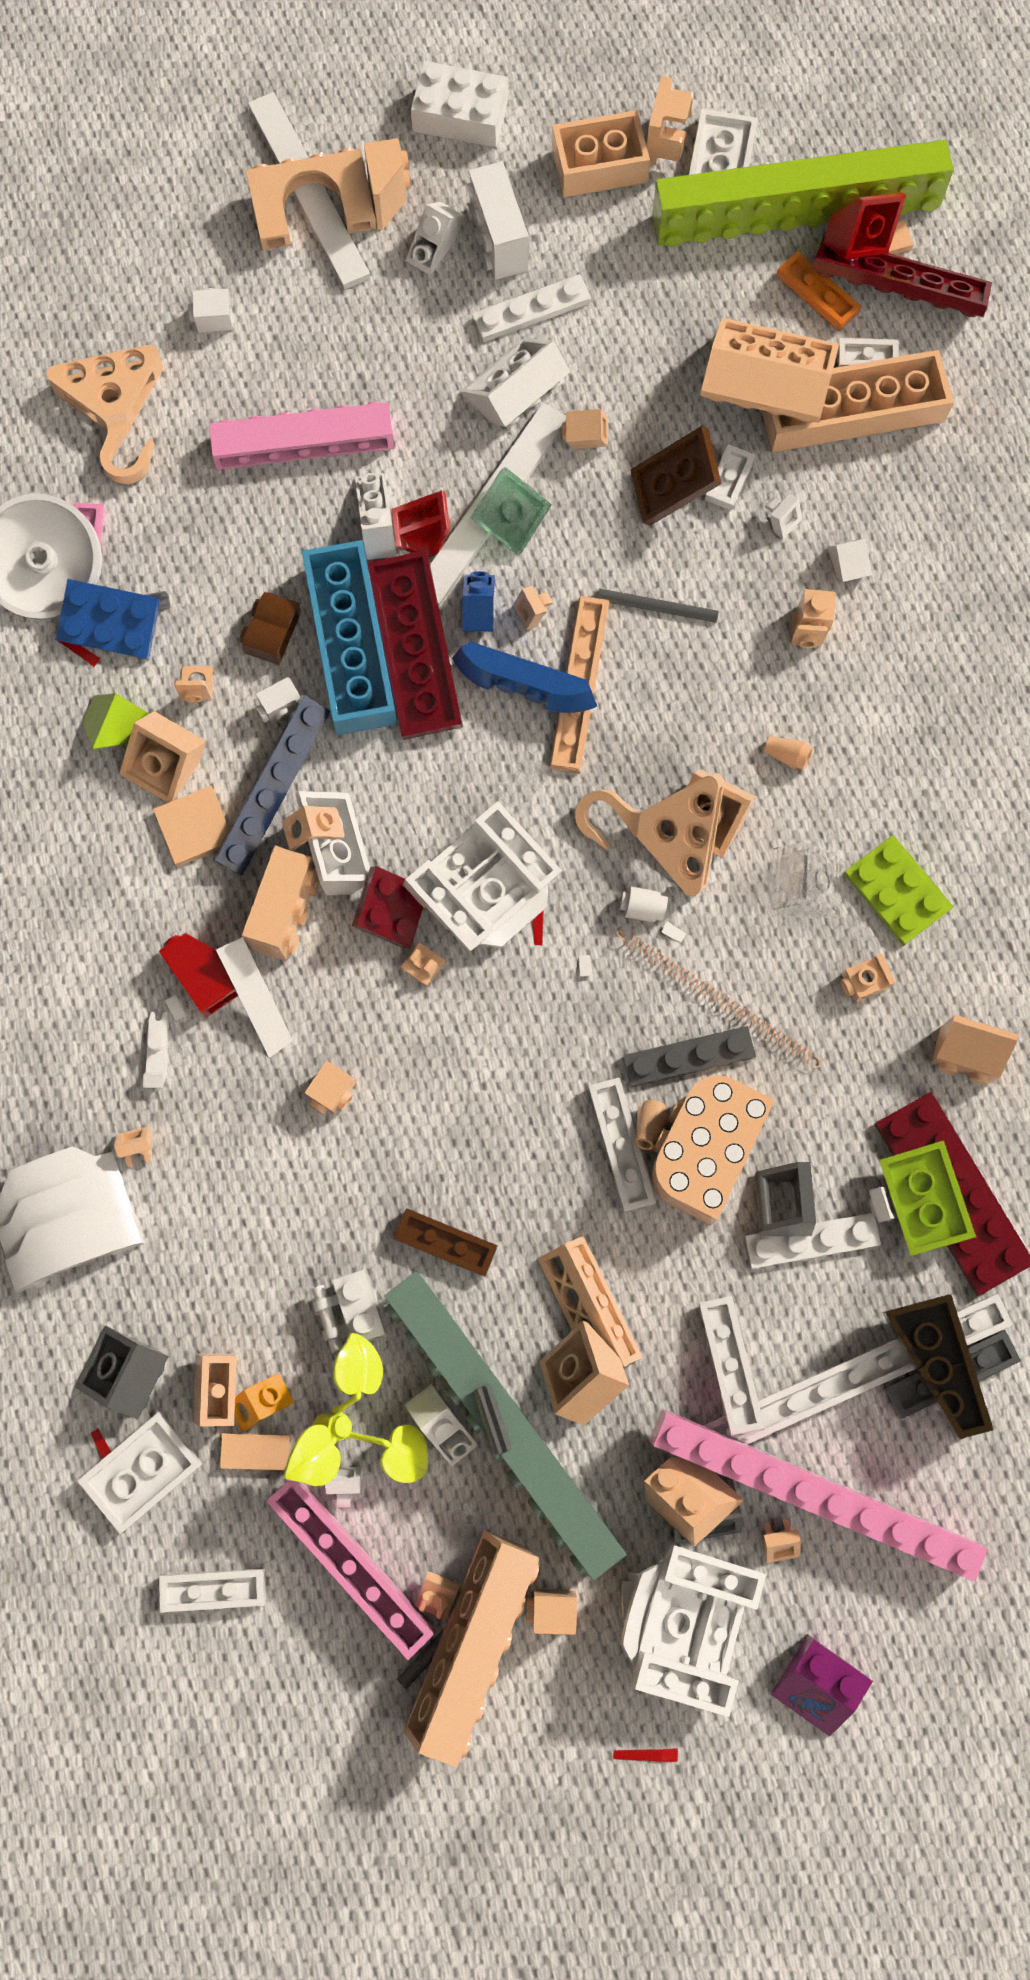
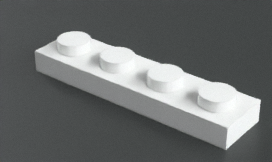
M579 274L472 313V319L484 343L591 304V296Z
M620 1077L589 1085V1094L623 1212L656 1204L641 1149L635 1145L636 1132Z
M872 1213L816 1223L812 1236H761L760 1234L744 1236L750 1269L881 1245L876 1219Z
M732 1296L700 1302L699 1308L731 1438L765 1431Z

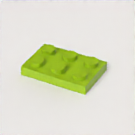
M894 835L843 873L903 946L954 908Z
M944 1141L879 1160L910 1256L976 1237Z

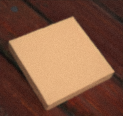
M212 786L153 809L176 867L218 851L229 830Z

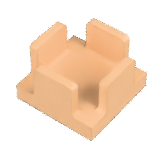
M661 76L648 129L647 150L650 164L656 165L658 158L680 161L687 132L668 128L666 123L667 120L686 123L687 118L691 116L694 94L691 92L673 89V78Z

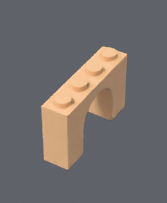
M344 148L338 151V153L328 155L317 153L302 160L286 159L280 164L269 166L267 164H258L252 169L246 170L263 250L291 245L285 216V206L291 193L306 184L324 185L338 196L349 234L376 229L375 213L361 148L355 150L353 148Z

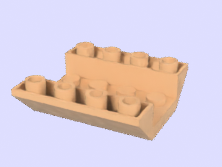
M722 318L712 345L700 396L707 397L714 402L725 401L737 404L745 409L755 408L767 411L772 415H786L795 417L803 422L813 421L819 423L839 344Z

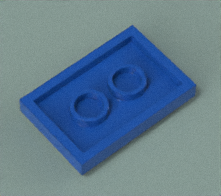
M67 579L56 640L149 660L161 599Z

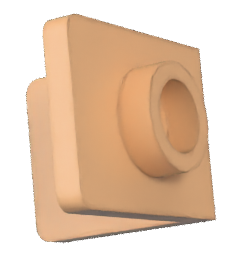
M793 612L791 645H799L803 648L821 647L827 634V627L797 625V612Z
M211 666L182 667L181 681H174V687L180 699L192 703L212 700L213 668ZM193 673H202L206 681H188V678Z
M303 806L282 821L290 850L297 849L312 838L341 839L344 837L338 810L335 807ZM298 820L302 831L299 838L296 839L293 835V825Z

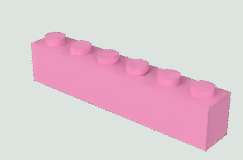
M370 402L359 406L342 405L334 409H311L307 412L293 414L283 412L276 416H252L248 419L235 421L225 419L218 423L209 424L212 456L217 470L394 449L388 402Z
M288 1480L266 1501L407 1660L434 1635L435 1628L304 1483Z

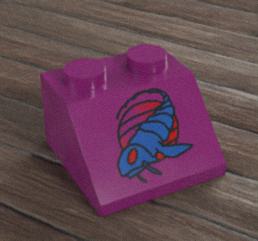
M807 1634L771 1692V1695L830 1737L856 1711L872 1685L873 1680Z

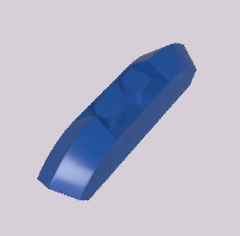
M474 642L461 646L452 657L460 672L471 682L484 689L489 690L496 686L500 691L507 694L516 692L525 695V698L531 702L541 704L542 701L546 702V710L560 713L582 712L598 707L586 679Z

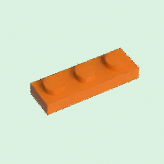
M797 251L778 268L776 276L838 331H841L860 313L862 306L829 277L822 276L818 271L813 270V263Z

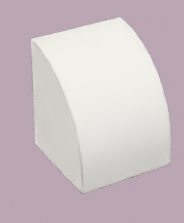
M866 538L828 546L836 576L841 582L872 575Z

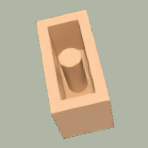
M229 1353L195 1354L193 1423L196 1425L234 1426L237 1356Z
M534 1589V1597H527L526 1623L533 1624V1633L576 1635L577 1596L575 1590Z

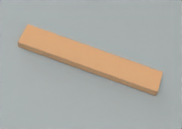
M579 596L566 673L586 679L594 694L609 600ZM591 709L575 713L559 712L549 769L580 774Z

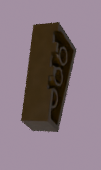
M948 1294L882 1312L954 1436L958 1439H963L993 1431V1425L952 1295Z

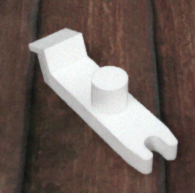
M154 1012L150 1013L143 1088L164 1087L169 1029L168 1014L166 1012L162 1013L160 1021L156 1020Z

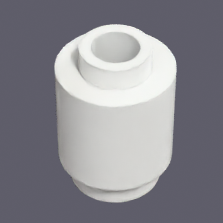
M630 886L628 892L623 891L619 910L625 911V918L655 923L656 920L663 921L668 897L661 895L659 891Z

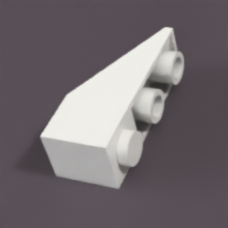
M368 473L355 477L366 560L397 556L385 474Z

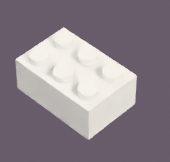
M424 61L411 107L412 130L414 132L496 148L508 102V77Z
M503 161L469 170V184H465L466 195L469 203H466V210L469 221H475L477 226L474 228L476 242L478 246H484L483 261L486 270H492L495 280L528 271L529 235Z

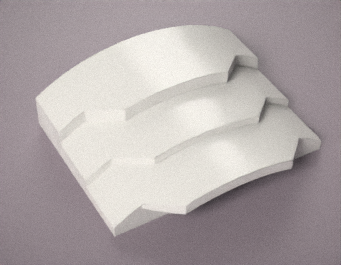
M497 801L478 817L472 827L433 861H426L406 878L403 886L470 953L478 945L501 948L547 907L548 884L562 870Z
M72 1146L10 1170L0 1193V1241L6 1256L5 1263L16 1292H21L51 1280L50 1276L107 1254L114 1256L144 1244L113 1152L93 1156Z
M671 1545L663 1561L640 1572L628 1607L620 1644L633 1666L632 1688L729 1717L739 1682L727 1675L744 1607L758 1608L766 1574Z

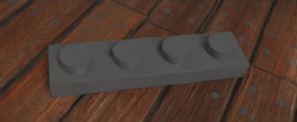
M748 1026L626 1054L623 1055V1061L630 1088L754 1059L756 1054Z
M1002 1330L968 1347L979 1382L1021 1362L1006 1330ZM917 1372L884 1387L899 1419L910 1416L935 1403Z

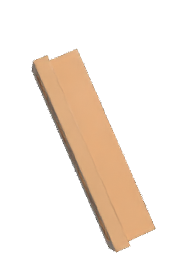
M584 1236L567 1242L538 1258L571 1330L583 1321V1318L591 1321L596 1333L620 1358L623 1367L642 1358ZM558 1255L565 1267L563 1275L556 1272L551 1262V1259ZM569 1287L576 1290L579 1296L578 1306L570 1302L568 1297Z

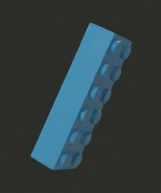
M363 540L303 550L302 555L336 735L397 725Z

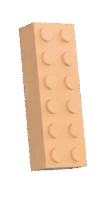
M934 350L833 368L819 423L813 421L803 422L795 417L786 415H772L764 410H761L771 452L773 453L942 423L946 421L954 402L940 351Z
M486 1530L483 1531L403 1731L419 1754L454 1767H458L461 1757L464 1758L470 1749V1734L475 1722L478 1723L482 1718L485 1709L484 1698L488 1688L493 1687L497 1680L499 1672L497 1665L502 1653H505L511 1644V1630L515 1619L520 1618L526 1604L524 1597L528 1586L534 1583L539 1572V1564H537L539 1558L522 1545Z

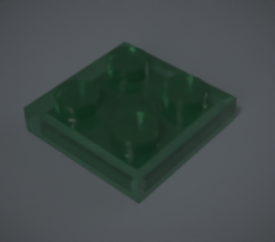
M504 467L500 470L470 518L512 552L519 555L523 552L552 504L507 467Z

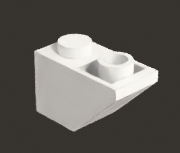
M442 202L426 204L406 262L431 275L456 241L465 215Z
M432 1384L405 1404V1407L419 1428L451 1467L478 1446Z

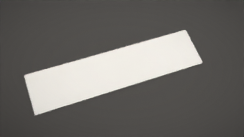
M243 937L216 949L268 1057H271L293 1042V1039Z

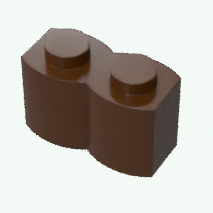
M264 592L260 599H256L251 610L253 619L249 626L245 625L240 635V643H242L245 654L280 665L301 615L299 603L268 592Z

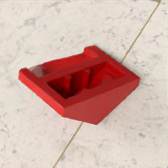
M441 490L391 509L395 545L397 548L406 550L409 553L427 550L429 557L439 553L450 531L445 491Z

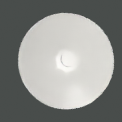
M26 494L12 498L0 505V604L9 611L27 618L43 620L60 617L67 579L95 585L98 583L102 567V553L98 536L84 514L60 498L46 494Z

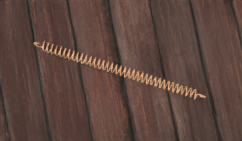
M617 931V935H618L621 939L624 940V945H626V944H625L626 940H625L624 938H622V937L618 934V932H621V933H624V932H622V931ZM633 935V936L631 937V942H630V944H629V948H631L630 946H631V943H632V941H633L635 935ZM638 938L637 941H636L637 943H636V945H635V947H634V952H636L635 949H636V947H637V944H638L640 938ZM643 942V943L641 944L642 946H641V948H640L639 955H641L640 952H641V950H642V948H643L645 942ZM648 945V946L646 947L647 949H646V952H645V954H644V958H646L645 956H646V953H647V951H648L650 945ZM653 948V949L651 950L652 953H651V955H650V957H649V962L651 961L650 959H651V957H652V954H653L655 948ZM660 951L656 954L657 956L655 958L654 965H656V960L660 954ZM663 955V956L661 957L662 960H661V962H660V964H659V968H661L660 966H661V963H662V961H663L665 955ZM668 958V959L666 960L667 963H666V965H665V967H664V971H666L665 969H666V967H667V965H668V962H669L670 958ZM675 961L671 963L672 966L670 968L669 975H671V970L675 964ZM678 965V966L676 967L677 970H676V972H675V974H674V978H676L675 976H676V974H677V971H678L680 965ZM685 968L681 970L682 973L680 975L679 981H681V977L684 973ZM688 971L686 974L687 977L684 981V985H686V980L690 974V971ZM695 974L692 976L689 988L692 987L691 984L694 980ZM700 978L697 979V984L694 988V991H697L696 987L700 981ZM705 981L702 982L703 985H702V987H701V989H700V992H699L700 995L702 994L701 991H702V989H703V986H704V984H705ZM710 984L707 986V990H706V993H705V995H704V998L707 997L706 994H707V992H708V990H709V988H710ZM715 988L712 989L713 992H712V994H711V996H710L709 1001H712L711 998H712V996H713V993H714V991H715ZM720 991L717 992L718 995L714 1004H717L716 1001L720 995ZM725 994L722 996L723 999H722V1001H721V1003H720V1006H719L720 1008L722 1007L721 1005H722V1003H723V1001H724ZM730 998L727 999L728 1002L725 1007V1011H727V1006L730 1002ZM734 1001V1002L732 1003L733 1006H732V1008H731V1010H730V1015L732 1014L731 1012H732V1010H733V1008H734V1005H735L736 1001ZM741 1004L737 1006L738 1010L735 1014V1018H737V1013L741 1007ZM746 1008L742 1009L743 1013L740 1017V1021H742L741 1019L745 1013ZM751 1011L747 1013L748 1017L745 1021V1025L747 1024V1020L751 1014ZM756 1014L752 1016L753 1020L751 1022L750 1028H752V1024L755 1020ZM761 1018L757 1020L759 1022L755 1028V1031H757ZM764 1021V1022L762 1023V1024H764V1025H763V1027H762V1030H761V1032H760V1035L762 1034V1031H763V1029H764V1027H765V1025H766V1021ZM771 1024L768 1025L769 1029H768V1031H767V1033H766L765 1038L768 1037L767 1035H768V1033H769V1031H770ZM776 1028L773 1029L774 1033H773V1035H772L770 1041H773V1036H774V1034H775V1032H776ZM781 1031L778 1032L779 1036L777 1038L776 1045L778 1044L777 1042L781 1036ZM786 1034L783 1036L784 1040H783V1042H782V1044H781V1048H783V1044H784L785 1039H786V1037H787ZM792 1038L788 1039L789 1044L786 1048V1051H788V1047L792 1041ZM797 1041L793 1043L795 1045L792 1049L791 1055H793V1051L796 1047ZM802 1044L798 1046V1048L800 1047V1049L796 1055V1058H798V1055L802 1048ZM805 1048V1049L803 1050V1051H805V1053H804V1055H803L801 1061H803V1058H804V1056H805V1054H806V1052H807V1048ZM810 1051V1052L808 1053V1054H810V1056H809V1058H808L807 1063L809 1062V1060H810V1058H811V1056H812V1051ZM819 1060V1066H813L810 1063L808 1064L812 1067L818 1068L821 1066V1061Z

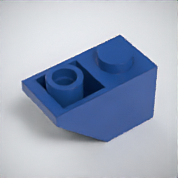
M474 571L470 575H465L462 595V631L493 632L495 575H489L484 571Z

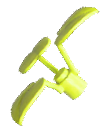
M350 1333L346 1343L338 1352L333 1366V1379L337 1388L344 1394L354 1395L341 1405L334 1406L332 1413L318 1415L313 1425L301 1433L288 1457L283 1475L284 1479L311 1486L328 1484L335 1478L341 1463L340 1452L334 1444L344 1439H355L386 1447L381 1456L380 1465L384 1473L396 1482H416L426 1474V1469L428 1468L427 1444L418 1428L412 1425L398 1426L392 1431L390 1441L352 1432L350 1419L342 1413V1411L360 1400L361 1393H375L383 1378L381 1358L374 1346L364 1337L356 1333Z

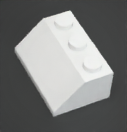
M524 337L462 389L460 393L493 425L509 427L519 420V415L522 412L536 406L541 401V396L548 390H553L561 385L563 382L562 378L570 373V370L554 341Z
M298 791L295 795L299 809L303 806L335 807L338 810L344 831V837L341 839L312 838L308 841L319 882L325 894L350 895L364 887L370 867L349 793Z

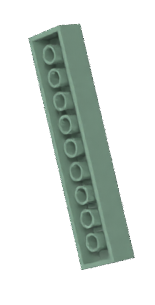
M415 1271L384 1296L388 1303L384 1305V1308L395 1322L403 1321L409 1330L404 1335L415 1350L418 1351L423 1348L429 1356L424 1361L436 1378L442 1375L448 1382L449 1386L445 1388V1391L456 1406L461 1403L465 1405L470 1412L465 1418L477 1434L482 1430L486 1435L487 1432L474 1390L485 1385L492 1387L511 1444V1450L495 1455L490 1442L486 1444V1447L498 1463L504 1459L511 1470L507 1472V1475L519 1491L525 1487L531 1495L528 1504L537 1517L541 1520L546 1516L553 1525L548 1529L549 1533L561 1549L567 1545L572 1551L573 1555L569 1557L570 1561L581 1577L584 1578L589 1574L591 1579L595 1581L627 1554L419 1272Z

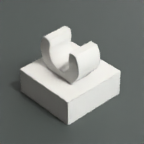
M791 494L782 502L772 498L765 505V508L771 511L767 517L771 519L773 532L782 539L802 519L799 499Z
M339 1467L335 1478L325 1485L326 1494H337V1508L351 1507L352 1494L360 1493L362 1467Z

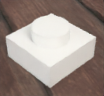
M888 1186L869 1190L871 1196L869 1206L872 1214L877 1217L878 1222L897 1219L898 1216Z

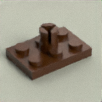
M703 426L698 427L630 469L642 522L646 525L658 522L722 484L709 430Z

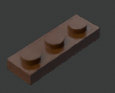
M406 1208L393 1238L398 1242L483 1277H486L498 1248L496 1244Z

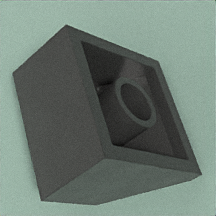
M105 1325L75 1388L108 1409L139 1419L143 1409L149 1402L150 1394L158 1378L164 1371L165 1363L169 1356Z

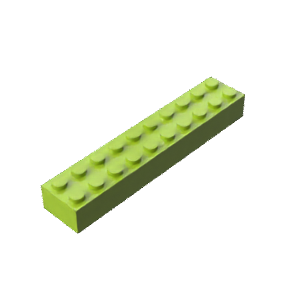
M947 139L656 179L652 218L658 246L667 245L675 247L682 242L688 241L704 243L710 238L717 237L732 239L739 234L746 233L761 235L767 230L781 229L782 231H789L796 226L803 225L818 227L825 222H829L831 214L858 198L894 193L906 194L900 215H904L911 210L922 209L923 211H932L941 206L954 168Z

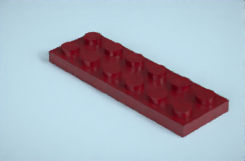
M823 235L812 267L813 270L818 271L822 276H838L845 278L854 285L866 284L873 286L882 293L895 292L902 294L911 301L923 300L930 302L939 309L952 308L959 310L968 317H984L989 303L992 282L890 253L844 259L823 244L825 235Z
M427 550L367 562L402 739L407 740L462 728L463 722Z
M932 1091L874 1123L893 1156L944 1141L976 1235L975 1238L947 1245L976 1296L982 1295L1030 1267V1253Z

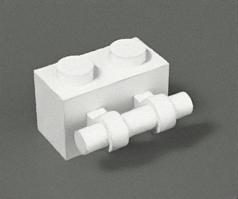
M363 1269L332 1280L336 1295L328 1297L324 1285L311 1289L315 1302L312 1303L315 1313L319 1312L324 1331H322L324 1342L328 1341L332 1353L341 1350L344 1346L341 1336L350 1333H356L368 1341L387 1335L366 1270ZM338 1305L341 1307L346 1322L337 1326L332 1308Z

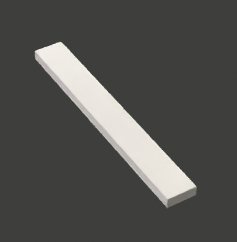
M274 92L248 102L249 110L278 164L286 159L302 160L309 158ZM306 184L294 190L293 193L343 289L346 290L371 279L363 259L324 186L321 184Z
M544 402L430 564L439 607L561 433L562 423L566 422V415Z

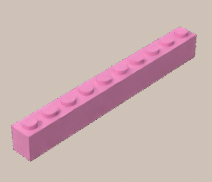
M661 1409L649 1439L653 1446L976 1582L988 1550L978 1542Z

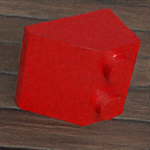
M894 193L861 197L831 214L823 244L844 259L887 254L894 237L906 194Z

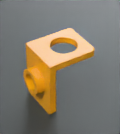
M279 1374L271 1376L235 1396L234 1418L242 1432L248 1430L262 1419L293 1404V1398ZM240 1403H242L248 1411V1420L245 1419L240 1412Z

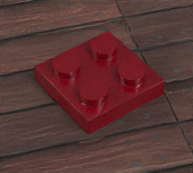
M371 866L352 927L401 948L410 949L423 906L403 886L405 878L378 866Z

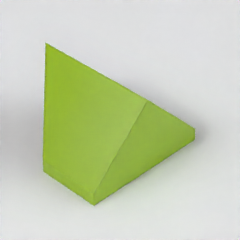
M116 693L94 695L82 723L92 749L128 744L134 723L149 713Z

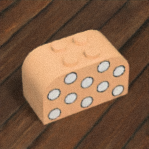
M710 1076L697 1082L689 1091L684 1102L679 1099L677 1100L667 1120L672 1126L669 1131L663 1128L652 1150L658 1153L651 1170L652 1185L657 1195L667 1204L709 1225L716 1222L775 1100L726 1076Z

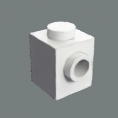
M205 288L193 291V303L188 304L190 322H195L198 333L233 330L232 302L228 288Z

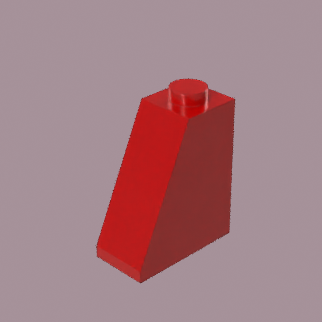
M184 933L181 936L175 935L169 938L163 944L164 947L159 950V953L205 1018L238 997L236 989L217 951Z

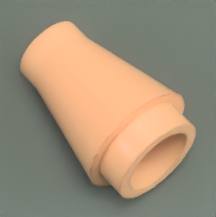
M771 735L764 749V753L771 755L795 771L797 769H806L813 751V747L807 745V741L777 738Z
M646 1100L638 1107L635 1145L642 1150H652L654 1148L655 1142L669 1117L667 1107L663 1103L656 1100Z

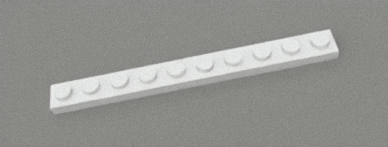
M999 1294L992 1295L957 1311L967 1346L1013 1325ZM896 1338L758 1400L765 1431L732 1438L745 1444L752 1443L910 1372L915 1368ZM726 1415L702 1425L731 1438Z

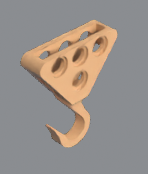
M153 345L140 346L54 365L46 373L56 395L108 432L100 451V462L106 475L112 481L119 484L136 483L144 478L150 469V459L155 446L152 438L148 439L139 453L137 462L133 466L126 469L117 468L112 465V460L131 431L134 420L163 370L158 349ZM133 356L139 357L141 359L138 361L125 363L128 358ZM101 363H109L112 365L111 367L96 370L98 365H100ZM74 369H78L83 372L67 376V374ZM117 399L114 402L108 403L110 400Z
M712 773L642 811L634 810L613 791L605 789L596 790L588 793L579 801L575 812L576 823L579 830L587 838L594 840L605 850L611 848L599 829L594 827L589 820L590 806L598 800L607 802L626 824L631 833L640 840L684 893L688 896H695L704 890L708 884L725 782L720 774ZM700 794L707 795L710 798L711 808L709 811L699 807L698 797ZM664 820L673 823L675 827L673 836L666 835L663 832L662 823ZM694 826H700L705 830L706 838L704 842L697 841L693 837L692 831ZM689 857L696 858L700 862L701 868L698 873L692 872L688 868L687 861Z

